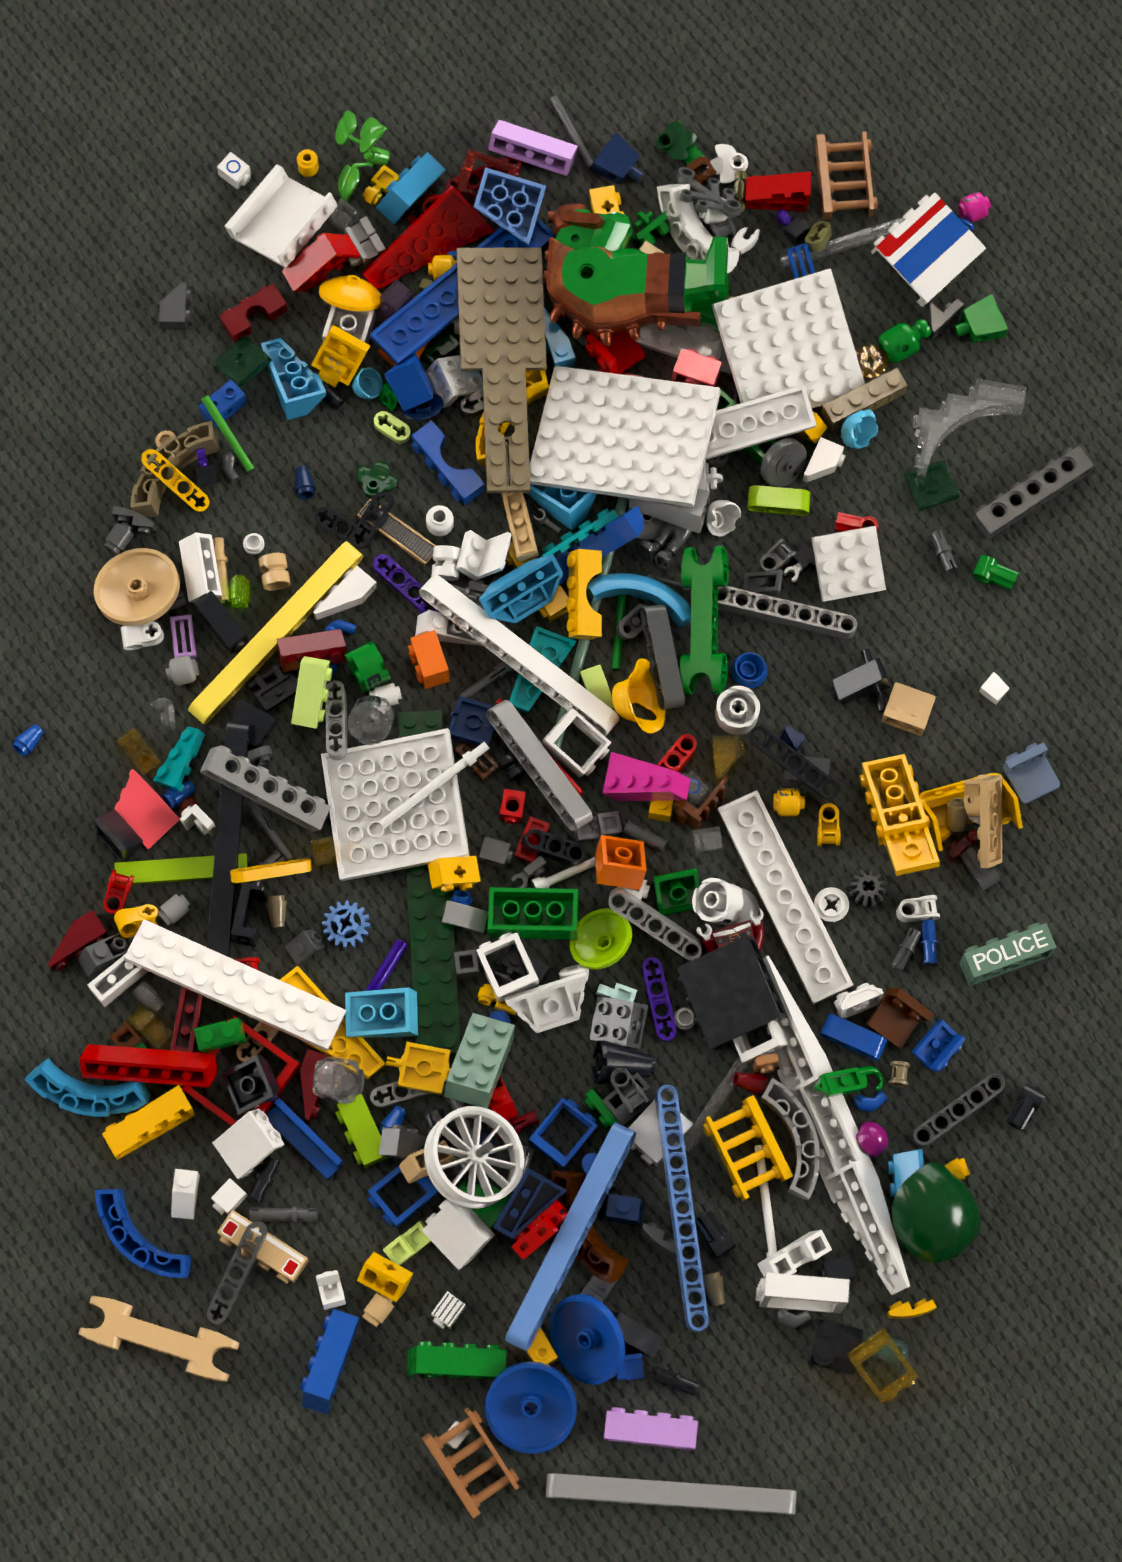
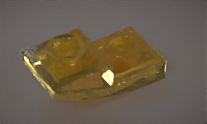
M135 728L116 741L142 775L161 762Z

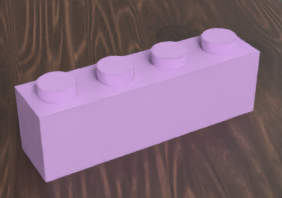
M499 120L491 133L488 150L567 176L574 164L578 146Z
M612 1407L611 1411L606 1412L604 1440L695 1450L698 1421H694L693 1416L680 1415V1419L670 1418L671 1414L657 1413V1416H650L648 1411L634 1410V1414L625 1413L623 1408Z

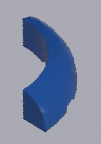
M636 506L596 532L590 533L582 541L571 545L568 550L554 556L563 572L559 585L569 577V567L567 566L569 552L577 549L602 551V557L638 537L644 526L643 516L639 507Z
M95 1190L98 1214L107 1231L106 1233L125 1257L139 1267L158 1275L173 1278H187L189 1276L191 1255H180L165 1251L145 1239L129 1217L124 1200V1190Z

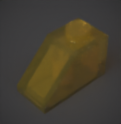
M739 735L712 737L715 784H719L740 761V756L744 754L743 741L739 742Z

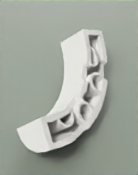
M690 184L658 186L660 208L662 213L665 212L668 216L667 220L671 229L669 232L683 253L686 252L688 257H691V260H705L713 236L706 230L699 219L693 201L683 202L680 200L681 191L683 189L690 190ZM728 247L727 273L731 272L737 265L739 249Z

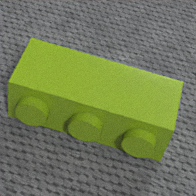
M362 1094L337 1104L339 1111H336L335 1114L339 1123H345L348 1131L344 1132L349 1145L352 1143L355 1145L357 1151L353 1152L358 1165L363 1163L364 1168H367L389 1158L379 1155L381 1136Z

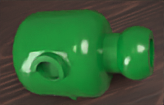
M924 319L917 320L912 327L906 323H899L883 332L878 338V343L881 350L886 351L888 355L886 358L891 363H898L918 352L920 346L918 340L928 338L932 332Z

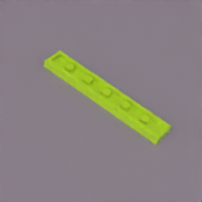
M247 853L239 854L238 868L248 867ZM215 856L114 863L117 873L128 877L134 876L132 885L213 879Z

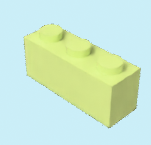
M304 656L301 660L291 724L317 729L320 722H324L326 712L322 707L323 702H327L329 689H326V682L331 680L332 668H329L330 661Z

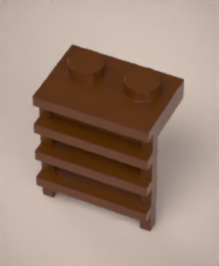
M725 776L699 809L686 800H677L674 807L675 819L684 826L688 824L698 832L701 828L702 820L705 822L708 820L710 810L713 812L716 810L718 800L722 802L725 799L727 788L724 785L728 778Z

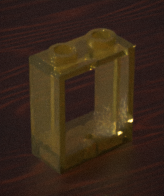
M885 1328L847 1354L850 1361L881 1403L894 1399L898 1391L902 1388H909L916 1382L915 1379L919 1377ZM886 1345H889L908 1372L880 1391L861 1363Z

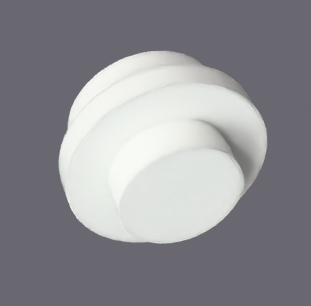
M251 533L243 540L244 550L249 554H259L264 549V539L259 534Z

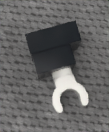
M806 544L793 556V562L796 565L787 567L784 570V575L793 572L795 576L791 579V582L794 583L797 581L801 571L805 572L810 567L813 570L816 569L814 552Z

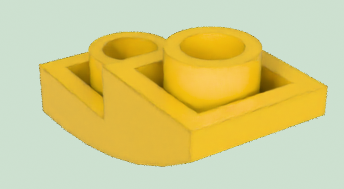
M926 1299L915 1303V1309L911 1308L909 1302L903 1304L902 1301H899L889 1306L890 1311L886 1315L892 1319L913 1318L934 1311L937 1307L933 1299L928 1302Z

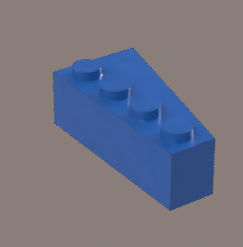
M333 1309L331 1316H326L323 1328L326 1330L323 1336L319 1335L315 1346L318 1352L316 1357L311 1356L307 1369L311 1371L308 1378H303L300 1390L303 1391L302 1406L328 1414L330 1397L335 1395L339 1381L338 1375L342 1374L346 1362L345 1356L349 1354L358 1327L359 1317Z

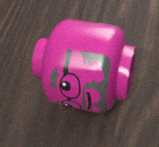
M980 192L962 197L960 204H958L961 218L969 222L986 218L988 209L991 208L988 197H984Z

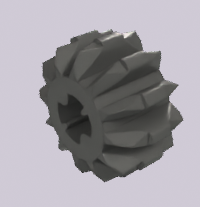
M861 870L860 876L856 874L853 876L855 882H850L849 887L853 889L849 893L850 896L857 895L854 900L855 903L863 900V907H866L867 901H869L872 907L875 906V900L881 902L883 900L881 895H885L887 891L882 888L886 885V881H878L881 877L880 873L875 877L872 876L873 870H869L868 875H866L864 870ZM865 886H872L871 890L864 891Z

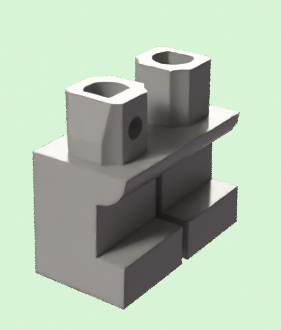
M367 216L360 219L359 223L353 227L345 228L344 235H349L361 255L356 259L353 257L347 259L351 267L361 263L365 267L373 263L386 250Z

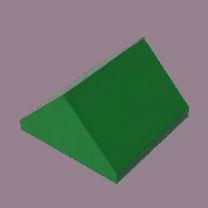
M697 868L653 877L652 884L659 913L667 915L693 910V893L696 888L700 887Z

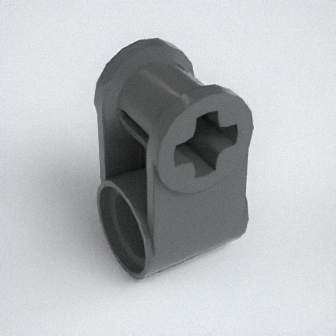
M781 538L761 557L758 572L781 570L793 561V556L798 552L793 551L785 543V539ZM770 563L774 568L767 569L763 564Z
M618 1068L612 1072L611 1082L630 1113L633 1112V1108L642 1102L647 1103L649 1101L627 1069ZM627 1079L625 1083L619 1084L621 1080Z

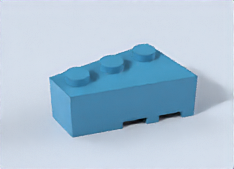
M428 152L422 158L418 155L410 164L412 168L410 170L405 168L398 176L400 178L398 182L393 180L386 188L388 193L376 207L393 224L412 207L446 170Z

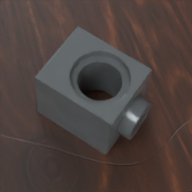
M485 837L479 855V862L504 869L506 863H511L513 851H510V843Z

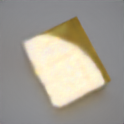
M332 837L311 840L315 867L337 864Z

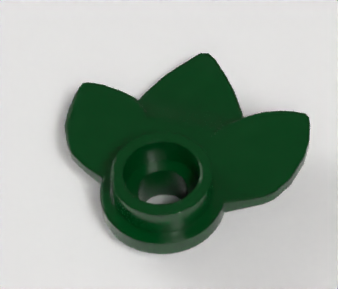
M677 120L670 123L666 132L661 133L657 137L656 145L661 152L668 153L672 159L686 160L688 158L686 149L695 144L697 135L684 130L683 120ZM670 140V143L664 146L665 141Z
M376 462L371 468L364 465L358 467L357 480L362 484V490L367 497L373 498L376 493L391 491L397 486L398 478L389 476V466L386 462Z

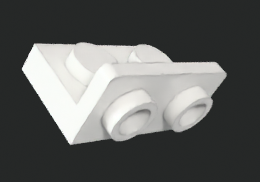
M196 804L193 807L188 806L181 813L180 821L187 831L196 824V827L204 835L208 833L213 837L217 833L214 822Z

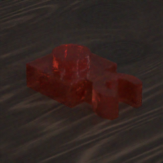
M973 829L960 842L955 840L947 848L949 852L946 858L951 863L978 839L977 831Z

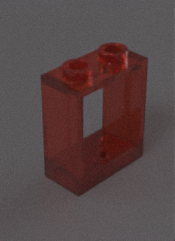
M469 149L455 188L462 194L473 198L477 197L478 192L466 188L475 160L507 170V174L515 177L519 175V172H516L518 166Z

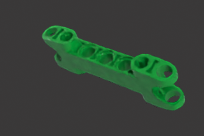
M716 546L710 562L706 565H700L695 548L686 547L681 566V580L684 588H691L690 654H683L680 658V677L683 692L685 695H693L698 680L702 676L708 675L714 694H721L726 687L727 656L725 653H717L718 587L728 585L729 565L727 552L724 546Z

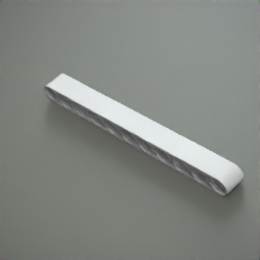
M433 575L419 590L420 596L427 603L567 711L571 708L575 709L604 736H607L619 721V716L614 710L499 621L489 618L482 608L440 576Z

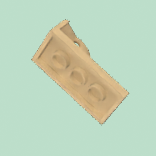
M978 775L976 779L964 781V805L969 817H980V827L977 831V837L980 840V849L977 853L980 868H990L1002 863V775Z

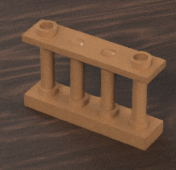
M862 132L861 142L829 144V142L825 141V134L816 135L815 148L823 220H831L832 213L836 212V210L868 208V216L873 217L874 210L878 208L877 197H873L869 161L871 139H867V132ZM862 150L863 161L839 163L827 161V154H830V152ZM864 169L865 180L845 182L829 180V174H832V171ZM866 189L867 200L838 202L831 200V193H834V191Z
M466 1408L464 1411L468 1416L467 1419L439 1437L435 1436L433 1438L428 1433L422 1437V1440L471 1517L475 1518L481 1514L478 1510L481 1502L508 1484H511L517 1490L519 1486L516 1482L519 1478L512 1468L510 1470L507 1469L480 1426V1423L483 1421L476 1410L471 1412L469 1408ZM474 1425L481 1437L451 1457L449 1455L445 1457L441 1451L444 1448L443 1445ZM486 1445L493 1456L464 1476H457L453 1470L456 1464ZM498 1464L505 1476L478 1494L470 1496L465 1489L468 1487V1483Z

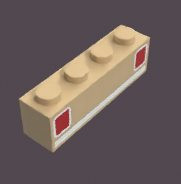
M231 1210L217 1232L221 1237L219 1241L228 1247H231L232 1244L237 1247L245 1229L252 1222ZM258 1226L255 1229H251L254 1235L251 1240L246 1238L247 1242L253 1243L257 1236H261L262 1233L259 1232L260 1228ZM267 1233L266 1239L256 1258L259 1261L257 1263L259 1267L267 1272L272 1269L278 1273L276 1277L286 1284L289 1281L295 1283L309 1262L307 1257L270 1233ZM244 1246L241 1249V1255L250 1259L253 1254L252 1249Z

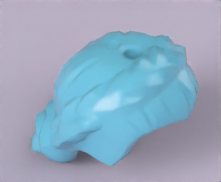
M871 409L859 410L846 418L841 429V438L846 447L855 449L866 447L870 439L876 436L878 425L876 424L873 411Z

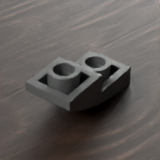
M113 506L112 515L118 523L130 524L132 522L134 530L142 535H149L150 532L156 533L154 523L142 514L127 508Z
M648 1222V1224H643L640 1227L639 1232L651 1245L661 1252L677 1258L674 1240L669 1238L666 1241L663 1240L665 1231L661 1230L659 1225Z

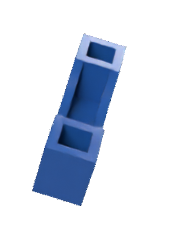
M432 420L411 435V446L417 454L421 453L426 458L424 461L428 468L436 470L439 474L437 476L439 481L444 486L448 485L451 488V495L457 502L461 500L466 505L485 491V483L472 468L455 469L444 462L441 457V450L445 444V435Z

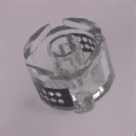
M372 695L362 697L356 701L348 717L347 726L349 732L362 744H378L389 734L394 723V712L386 698Z
M331 1056L319 1060L315 1064L313 1093L327 1101L342 1104L352 1103L355 1101L354 1098L357 1094L360 1095L363 1091L365 1083L363 1069L359 1068L357 1061Z

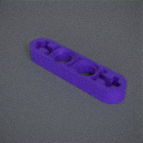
M381 554L375 557L373 561L374 571L419 612H426V604L422 602L423 598L420 595L417 598H411L408 595L410 589L417 588L420 590L423 586L389 556ZM379 561L382 563L387 561V567L391 570L389 576H386L388 570L384 567L379 569ZM396 574H401L405 577L404 582L401 584L394 583L392 579Z
M649 957L643 962L642 972L654 1027L660 1041L670 1042L675 1038L676 1026L663 967L658 958ZM650 962H653L654 966L658 965V968L655 969L656 977L661 976V979L654 978L648 981V978H652L651 971L646 970ZM655 983L663 987V992L659 995L653 994L650 990L651 986ZM658 1005H665L668 1012L664 1016H659L656 1014L655 1008ZM670 1018L671 1021H666L667 1028L672 1029L673 1032H670L669 1037H665V1034L660 1033V1031H663V1023L658 1024L657 1020L664 1021Z

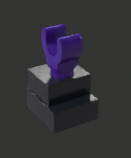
M784 209L777 213V221L785 226L784 235L794 246L798 245L807 236L810 226L798 217L792 221V218Z
M196 449L199 466L195 467L198 486L217 482L213 463H207L205 449Z

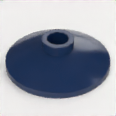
M433 393V399L406 411L402 410V413L411 420H425L437 415L443 409L444 401L440 395Z

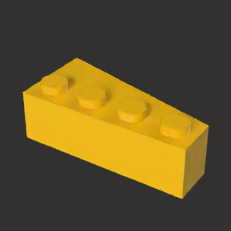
M178 1085L156 1100L146 1104L137 1112L130 1113L118 1124L113 1123L105 1128L106 1131L102 1135L118 1160L194 1117L195 1113Z

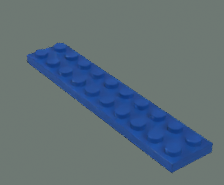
M537 217L529 245L501 227L476 248L541 247L543 249L549 244V238H555V236ZM457 263L370 333V338L396 365H399L416 353L459 317Z

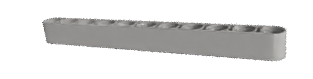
M549 1473L546 1479L545 1497L795 1515L797 1491Z

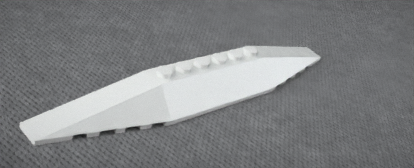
M769 956L763 958L787 1016L786 1019L779 1022L789 1045L773 1052V1054L776 1053L778 1055V1065L780 1068L777 1070L781 1083L795 1095L807 1110L813 1122L820 1150L819 1172L832 1202L838 1204L842 1211V1218L846 1223L849 1222L855 1232L853 1234L857 1241H861L866 1249V1256L875 1263L878 1268L876 1272L890 1294L894 1295L910 1287V1283L878 1175L869 1154L862 1149L856 1139V1134L859 1131L843 1094L827 1098L825 1094L813 1090V1087L820 1080L819 1076L833 1072L826 1054ZM766 1027L768 1035H770L771 1032L769 1030V1027Z

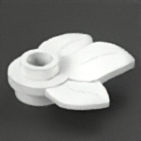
M715 145L718 157L710 161L717 172L715 175H720V183H731L735 180L736 171H745L747 169L748 160L745 155L736 153L735 149L730 145ZM734 162H740L741 166H735Z

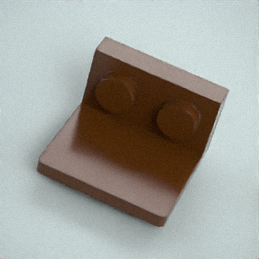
M889 988L868 1020L867 1026L886 1038L887 1041L898 1049H902L920 1020L930 1021L934 1013L902 989Z

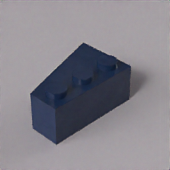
M526 1167L517 1186L496 1219L493 1228L513 1239L567 1190Z

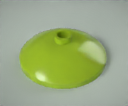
M611 908L592 911L578 922V940H570V951L573 958L581 966L593 970L613 965L623 957L632 940L631 924Z

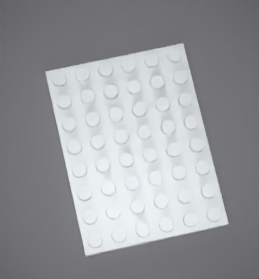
M556 366L552 374L529 465L530 484L694 507L721 390L719 387Z

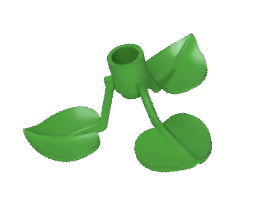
M348 110L344 112L337 125L336 142L339 145H345L348 139L359 144L360 151L364 153V158L367 162L354 163L352 167L346 165L341 171L338 179V191L342 201L348 204V199L359 181V170L357 167L368 166L372 168L373 164L386 166L389 161V152L387 150L373 146L387 128L377 119L368 118L361 128V139L358 140L352 135L357 126L354 113Z

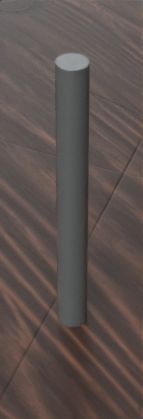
M553 96L550 101L574 145L578 146L577 150L587 169H590L593 163L592 158L558 96Z

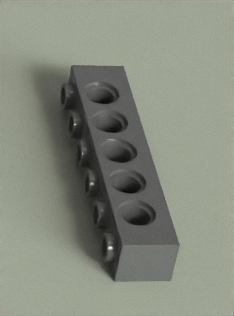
M1081 447L1068 448L1061 454L1062 457L1059 459L1048 461L1044 465L1045 468L1041 471H1033L1027 476V480L1022 483L1020 481L1016 482L1006 494L1000 493L992 499L993 502L989 505L983 504L977 508L973 521L986 539H991L1091 473L1094 465ZM1062 466H1069L1072 471L1066 472L1062 469ZM1051 477L1054 483H1048L1044 478ZM1033 488L1037 491V494L1032 495L1028 493L1027 489ZM1010 500H1017L1020 505L1014 506L1010 503ZM999 511L1003 516L995 517L992 512Z

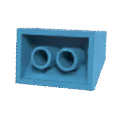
M922 1149L893 1154L891 1161H888V1174L893 1176V1183L889 1184L890 1197L895 1198L898 1189L904 1181L924 1166Z

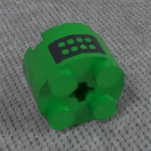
M372 641L345 654L348 668L351 674L356 676L357 684L362 693L391 680L388 670H384V661Z

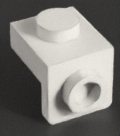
M337 1270L326 1271L316 1276L324 1310L346 1304Z

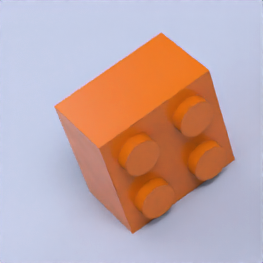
M433 630L411 637L408 654L412 665L416 664L414 667L418 684L423 683L424 689H428L449 682V669L436 631Z
M601 835L595 852L597 884L640 890L647 871L644 841Z

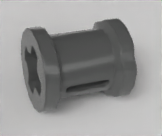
M730 217L724 222L716 225L710 224L709 226L713 237L734 236L736 234L734 223Z

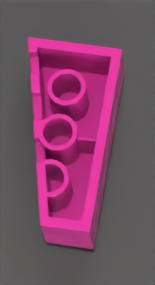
M611 752L603 794L617 801L687 800L691 779L675 770Z

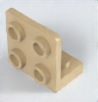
M896 682L881 722L922 737L936 697Z

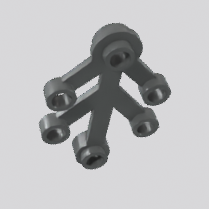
M685 167L678 170L676 177L678 184H690L692 188L698 191L693 192L683 189L680 194L681 201L691 202L692 199H698L695 210L700 213H706L710 209L722 211L725 216L730 218L741 215V203L734 199L736 194L734 190L725 188L722 193V197L726 199L724 200L720 197V181L718 179L709 178L706 187L693 179L695 174L693 170Z

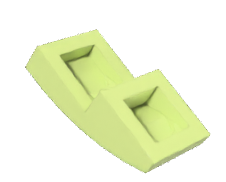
M599 664L580 671L585 689L613 709L612 695L601 665Z
M419 1221L403 1235L398 1236L387 1245L383 1251L392 1262L400 1266L432 1241L422 1232L426 1226L422 1221Z

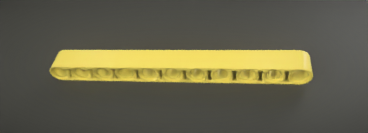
M347 541L344 542L191 703L188 711L204 725L208 724L278 650L277 639L290 637L313 613L315 605L320 600L324 601L329 596L328 592L336 584L339 585L344 580V574L349 569L353 570L360 563L363 555Z

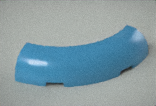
M613 573L592 578L588 582L586 595L591 603L606 597L631 595L632 597L651 601L657 605L664 604L667 614L676 623L678 628L691 622L690 604L675 590L655 579L638 574Z
M49 1058L38 1065L24 1079L43 1098L47 1097L59 1104V1107L86 1116L107 1117L111 1114L128 1113L147 1104L150 1098L145 1082L128 1081L110 1086L93 1085L67 1075L54 1065Z

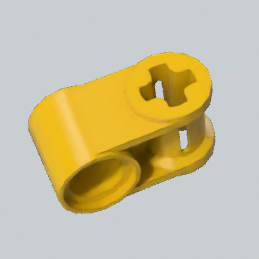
M824 804L818 813L817 845L835 844L840 846L839 810L834 804ZM831 811L834 814V818L830 820L824 818L823 812Z
M147 904L140 907L121 909L116 912L114 921L121 936L125 938L135 936L144 919L158 925L156 922L158 909L153 905Z

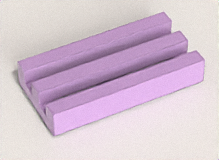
M192 615L170 617L174 657L188 655L196 658ZM185 620H188L191 652H187ZM177 621L180 623L183 653L178 651L175 625Z

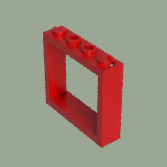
M242 1021L244 1032L288 1063L276 1079L279 1086V1097L299 1070L301 1064ZM221 1049L209 1051L208 1053H213L216 1056ZM183 1086L181 1088L231 1126L237 1122L194 1090V1086ZM277 1098L274 1101L266 1102L256 1107L254 1110L260 1109L266 1114Z

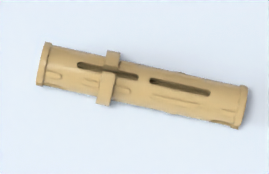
M215 538V541L214 539L212 540L222 596L218 597L221 603H225V600L226 602L231 601L226 568L228 558L225 556L224 539Z

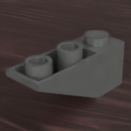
M117 933L85 947L77 960L88 977L106 970L125 955L135 936L125 938L120 933Z

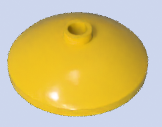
M354 275L329 279L322 283L319 288V295L325 302L345 310L371 311L379 308L382 303L380 292L367 281Z

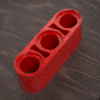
M690 734L682 735L657 765L680 773L696 752V739ZM689 743L692 745V749L684 750L681 745ZM675 759L679 762V765L671 767L667 761Z

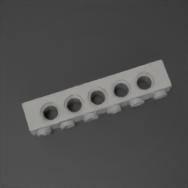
M220 745L219 747L211 748L200 770V773L311 832L321 830L330 810V806L325 804L324 799L306 794L307 791L299 786L293 787L289 785L288 781L283 777H274L269 774L268 769L250 764V760L246 757L233 755L231 750L225 746ZM226 762L230 763L232 767L231 773L225 768ZM245 772L251 777L250 783L244 778ZM264 782L269 785L268 793L263 788ZM283 792L288 796L287 803L282 799ZM302 802L305 803L307 807L306 813H304L301 809Z

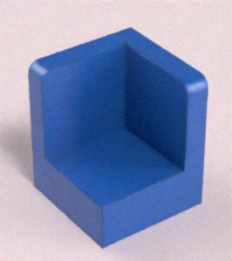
M642 1353L625 1355L623 1365L616 1374L617 1382L642 1379L644 1377Z

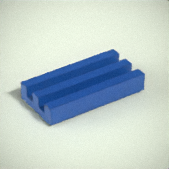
M806 243L786 249L794 279L799 278L792 252H796L802 276H807L801 249L804 252L809 274L815 273Z

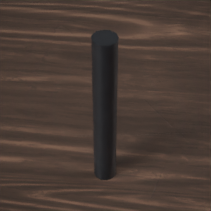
M870 649L862 650L865 664L872 661ZM882 691L874 693L878 712L885 711L886 706Z

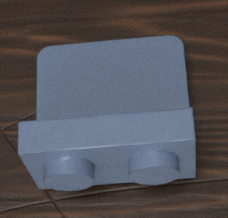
M1044 742L1039 745L1037 743L1029 745L1025 748L1026 751L1021 754L1015 752L1007 756L1002 767L1022 804L1036 800L1060 787V782L1045 756L1048 749Z

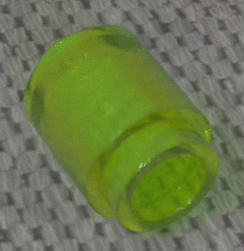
M235 575L233 579L229 580V602H231V607L233 608L248 607V602L251 601L250 580L244 575Z

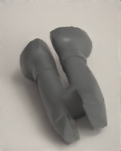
M665 522L657 536L652 540V543L644 540L637 547L648 561L653 562L655 559L658 567L669 569L673 565L672 557L678 553L680 547L693 531ZM672 536H674V537L671 539V541L665 546L666 542H667Z

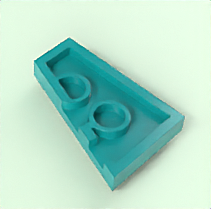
M188 726L182 732L175 747L169 752L163 766L158 769L153 781L160 786L182 792L184 788L182 784L183 778L189 775L191 771L189 767L190 761L197 756L205 734L200 729Z

